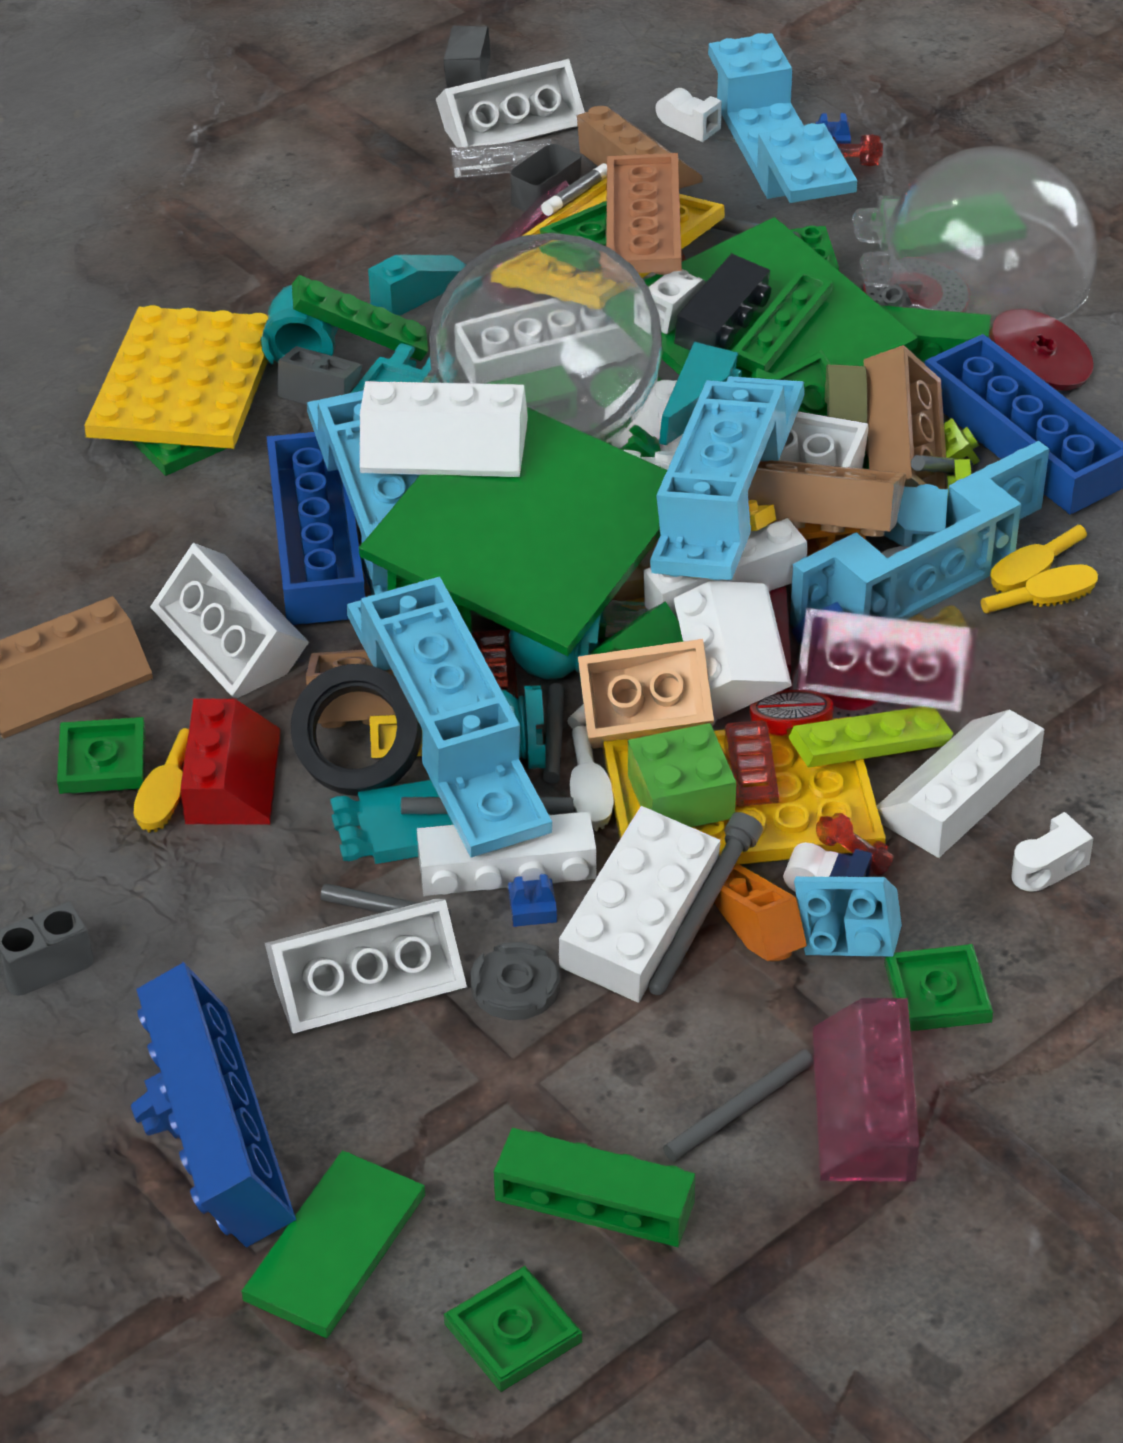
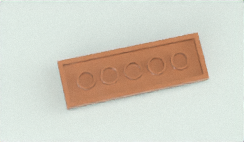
M678 153L607 156V274L631 276L635 273L654 272L655 274L666 275L673 271H682Z

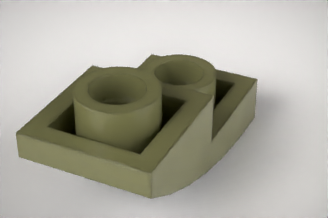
M826 365L825 403H827V417L867 423L866 366Z

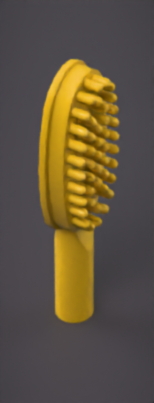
M1076 525L1045 545L1031 544L1005 556L997 562L990 572L993 588H996L995 591L999 592L1000 590L1003 593L1025 587L1029 578L1049 570L1055 556L1086 538L1087 532L1082 525Z
M1082 564L1053 568L1029 578L1025 587L982 598L981 607L983 612L987 614L1026 602L1031 603L1032 601L1034 606L1039 603V607H1043V604L1049 607L1050 603L1055 606L1057 602L1063 604V601L1068 603L1069 599L1074 601L1075 597L1080 599L1081 595L1085 597L1086 593L1090 594L1097 583L1098 574L1092 567Z
M187 728L179 731L165 764L153 769L138 790L133 813L138 825L142 830L147 829L148 833L151 830L157 832L158 828L163 829L164 824H168V819H171L179 803L183 773L181 768L185 760L189 733Z

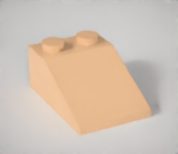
M703 639L578 657L587 735L593 749L603 748V741L639 738L714 722Z

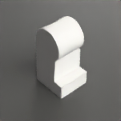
M676 88L656 103V113L662 123L696 140L704 142L721 129L722 101L710 96L703 101L692 97L683 88Z
M684 269L664 275L645 290L640 321L665 334H669L675 328L677 315L706 283L705 280L689 274Z
M1063 812L1051 819L1049 833L1037 840L1029 839L1022 841L1016 846L1011 874L1013 883L1025 891H1039L1088 866L1093 837L1067 813Z

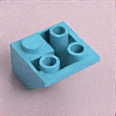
M929 484L917 487L904 486L896 526L890 532L885 531L884 536L903 547H910L926 537L946 528L948 489H939L937 486Z
M795 877L796 898L807 944L804 947L805 955L893 957L902 922L897 888L885 877Z

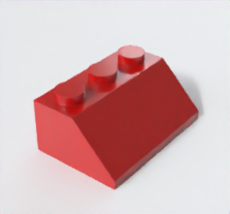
M193 699L180 787L185 824L270 825L281 729L237 699Z

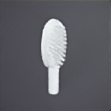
M580 725L572 730L578 766L571 772L570 795L573 797L575 812L590 811L592 828L598 831L599 827L604 829L612 815L614 804L612 788L604 768L594 763L592 748L587 735V727Z

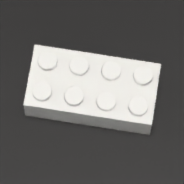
M641 806L560 936L559 967L639 1003L719 858L720 840Z

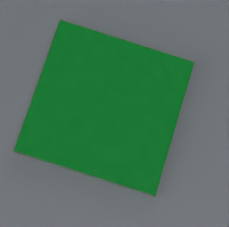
M775 217L682 261V269L697 278L704 279L705 282L709 280L731 253L770 270L768 286L772 290L768 302L764 307L759 306L754 312L749 325L746 328L741 327L736 333L732 345L727 349L729 351L734 349L800 268L833 281L831 294L767 371L769 373L775 374L822 350L831 365L864 366V359L904 345L909 351L917 347L918 337ZM656 274L615 294L608 301L609 303L605 306V309L680 375L690 350L674 344L676 325L669 334H665L640 321L645 290L664 275ZM736 365V369L742 370L741 377L751 378L753 372Z
M527 407L528 420L520 477L420 474L360 545L359 555L361 558L413 583L440 576L453 602L568 657L660 538L656 495L667 470Z

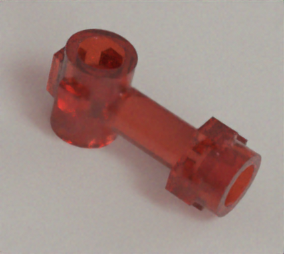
M862 135L860 144L836 143L843 157H860L859 164L863 166L880 165V158H883L884 144L881 143V136Z
M835 813L833 816H821L816 823V834L819 837V841L826 846H834L836 843H839L852 853H854L855 849L872 853L871 874L874 873L877 876H881L892 864L894 856L887 851L888 846L881 841H876L872 846L855 834L850 818L843 813Z

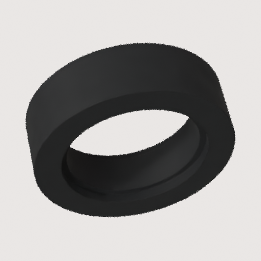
M347 664L323 672L313 679L302 691L296 701L291 717V739L294 750L303 766L321 785L344 795L358 796L360 791L394 785L412 767L421 744L422 728L397 679L388 672L370 665ZM350 692H368L381 697L393 708L397 720L396 737L388 753L375 764L360 769L342 768L328 761L321 754L316 738L317 724L324 709L337 697Z

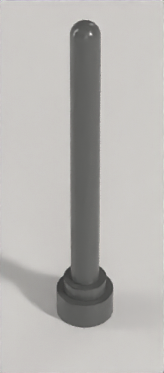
M742 812L732 814L724 829L726 845L649 982V990L653 995H662L666 991L740 854L757 844L764 829L761 823L754 817Z

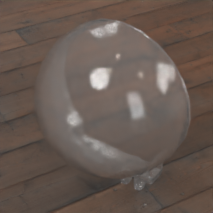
M979 146L955 152L925 169L909 184L901 196H879L877 208H859L852 215L854 227L856 226L854 229L856 239L863 243H880L881 251H867L859 259L862 270H864L862 273L864 284L871 287L900 286L903 290L907 291L912 303L911 306H919L923 309L991 315L990 328L999 314L1011 309L1033 310L1061 320L1072 314L1086 301L1094 282L1097 268V237L1094 221L1084 198L1061 170L1045 159L1027 151L1002 146Z
M559 233L520 236L497 244L468 262L448 284L435 308L429 334L431 371L422 383L524 385L526 406L609 443L620 436L643 411L656 385L663 354L660 316L647 284L633 265L611 248L581 236Z

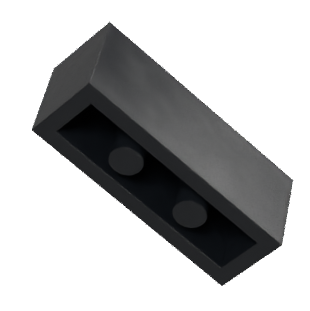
M731 253L677 315L674 344L691 350L694 342L721 349H729L736 333L741 327L746 328L749 325L754 312L759 306L764 307L768 302L772 290L768 286L770 270Z

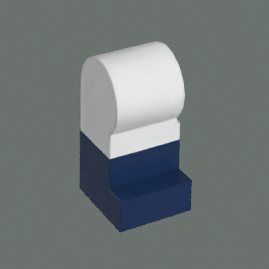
M800 843L794 848L783 875L784 882L790 889L795 891L794 880L796 876L870 877L872 853L855 849L853 856L833 851H825L813 843Z

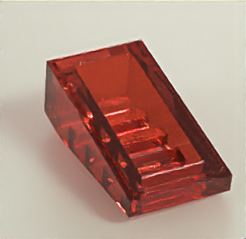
M510 630L473 632L472 637L500 689L508 688L509 691L507 692L518 699L515 659L509 646Z
M758 720L726 724L724 748L727 762L736 780V807L779 803V792L767 722ZM766 782L765 786L743 787V784Z

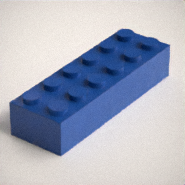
M984 334L925 360V365L941 379L943 413L950 419L953 418L955 423L963 429L968 427L975 439L997 457L1003 459L1037 441H1040L1049 448L1044 494L1069 515L1123 489V441Z
M314 432L267 436L286 619L292 625L349 620L347 604L364 598L365 589L355 515L339 470H327Z
M183 962L136 989L142 1007L137 1010V1014L141 1024L151 1037L152 1042L147 1045L148 1051L162 1074V1077L158 1079V1085L166 1100L171 1104L173 1113L169 1114L168 1118L172 1129L183 1144L184 1149L179 1151V1155L185 1169L194 1181L195 1186L190 1189L193 1201L203 1214L209 1212L215 1218L225 1235L233 1234L247 1248L296 1220L228 1008Z

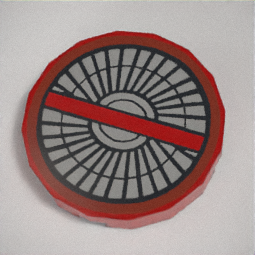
M784 690L751 704L749 710L753 727L764 733L783 736L787 735V729H792L793 726L833 720L834 707L830 697L822 693L808 690Z

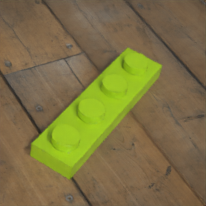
M933 705L793 726L789 740L807 767L810 768L941 747L952 738L953 732Z

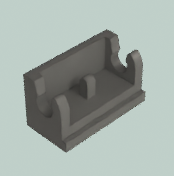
M296 346L279 360L278 397L307 405V402L349 394L359 383L362 364Z

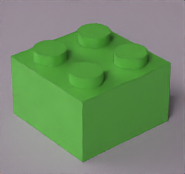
M711 723L628 740V778L640 807H646L689 827L729 820L732 814L735 813L736 780Z

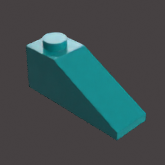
M394 255L368 269L370 304L376 307H383L389 312L401 316L474 278L475 270L453 255Z
M698 342L693 343L662 414L659 444L668 445L684 433L706 380L726 382L728 376L741 377L742 370L736 369L737 352Z

